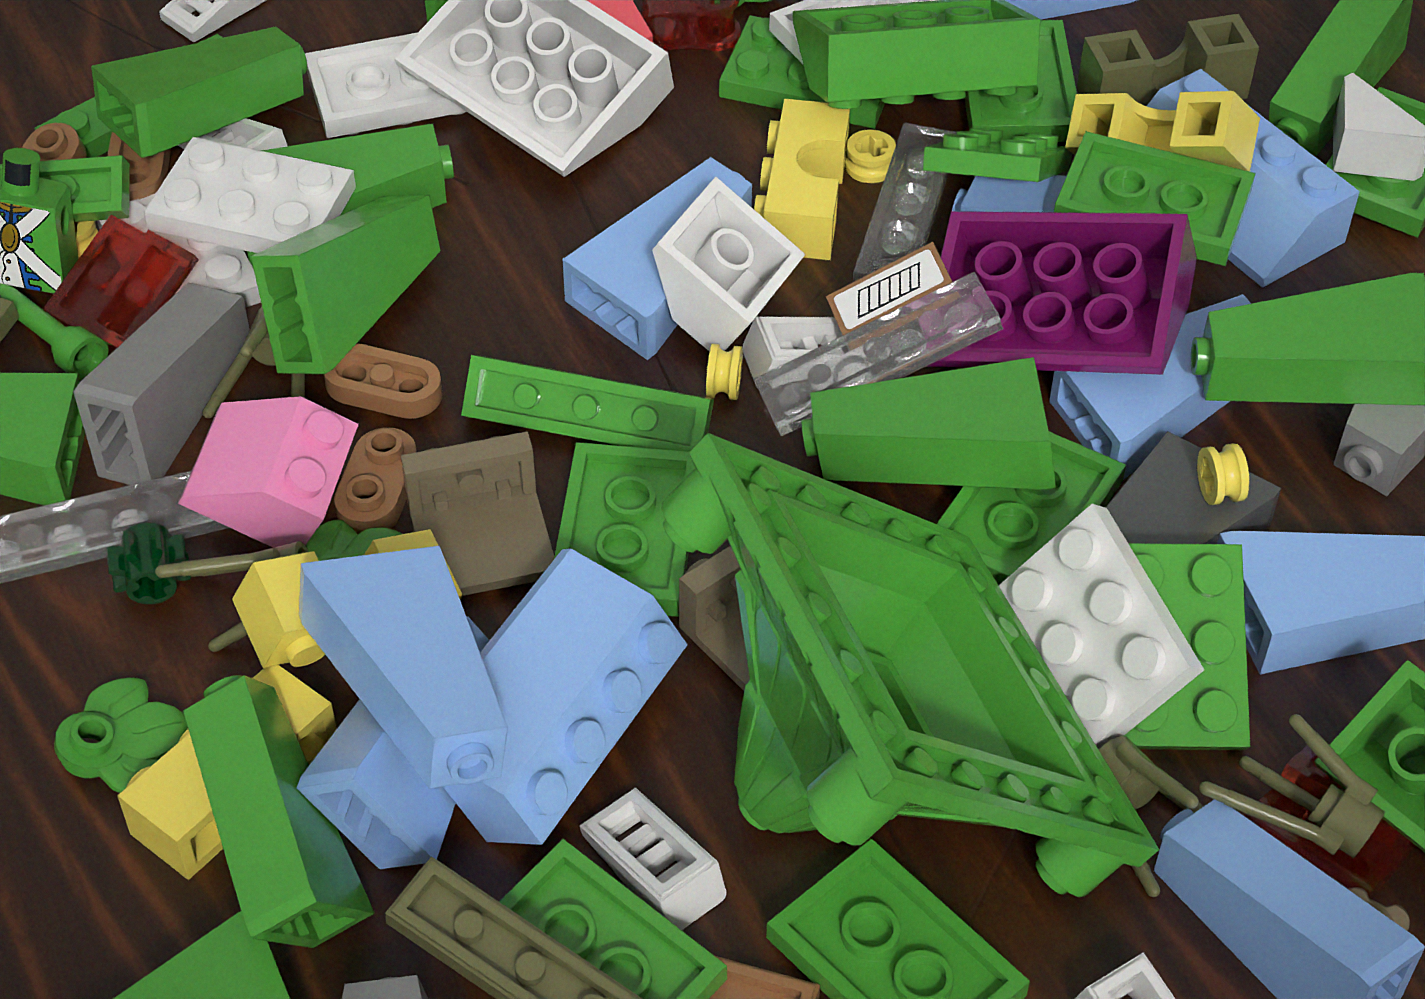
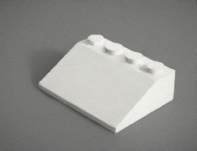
M448 0L394 58L398 66L564 177L641 126L674 88L668 52L587 0Z

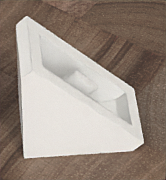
M1354 73L1345 76L1333 119V171L1411 181L1422 177L1425 169V125Z

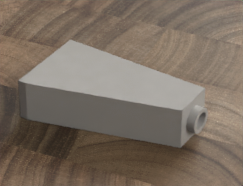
M188 282L79 382L73 392L98 477L155 491L202 417L204 407L240 352L245 338L249 334L250 329L243 296L222 289H213Z
M1354 404L1333 465L1350 474L1354 479L1388 496L1425 456V406Z

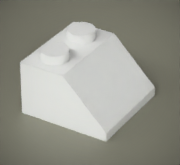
M717 177L709 183L652 249L672 320L709 352L711 344H720V348L725 351L750 325L805 256L804 252Z

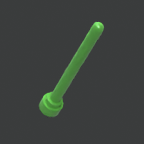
M0 283V298L13 301L19 315L18 321L51 345L56 365L66 373H78L79 379L83 380L108 357L107 343L90 329L83 326H64L16 288Z

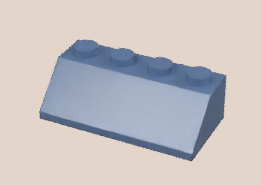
M1199 69L1159 89L1147 107L1160 110H1176L1180 92L1229 90L1205 71ZM1252 109L1260 117L1250 172L1256 174L1228 260L1263 288L1345 243L1360 191Z
M562 549L480 652L508 726L502 776L500 778L482 780L474 784L445 786L444 789L486 842L542 845L688 644L654 596L575 550Z

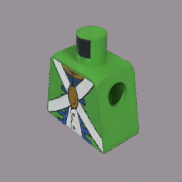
M26 148L8 149L3 153L2 170H0V283L64 296L78 270L79 263L70 188L63 182L39 178L40 155L37 152Z

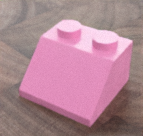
M301 396L221 403L178 504L273 548L301 541L306 545L324 520L358 424Z

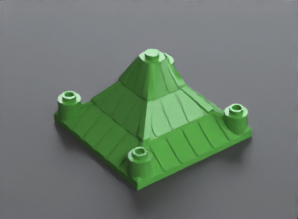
M707 433L689 452L695 469L662 502L661 509L665 518L663 527L669 538L677 546L691 553L698 550L702 553L712 554L728 540L740 567V570L735 574L750 681L745 685L738 726L734 784L739 796V809L750 824L760 830L769 829L776 833L818 830L823 836L833 842L840 843L844 841L851 845H862L886 822L893 820L897 815L1017 829L1041 836L1035 844L1036 853L1039 857L1036 861V868L1044 882L1059 894H1066L1068 892L1077 897H1085L1121 865L1128 864L1140 867L1160 850L969 537L710 433Z

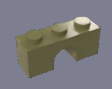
M1239 13L1188 21L1185 36L1180 46L1168 56L1153 60L1136 29L1085 37L1077 90L1079 94L1127 93L1136 102L1147 106L1159 89L1202 69L1229 91H1235L1241 99H1247L1259 46Z

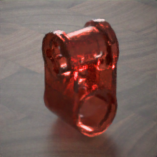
M642 0L641 15L653 34V43L665 51L673 49L727 50L737 44L741 35L740 24L735 19V8L740 0H720V4L715 5V0ZM718 25L719 34L716 36L713 32V26Z

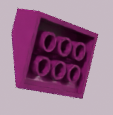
M951 211L941 259L959 295L929 310L918 362L920 366L969 368L1034 357L1036 370L1163 375L1189 307L1197 259L1188 214Z

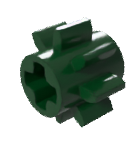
M140 523L123 531L121 537L122 546H110L106 549L108 574L112 575L113 591L118 593L126 590L128 597L137 603L157 604L166 601L176 592V580L185 581L191 579V576L159 578L156 575L155 570L159 565L189 561V555L185 549L184 536L179 534L171 537L169 530L160 524Z

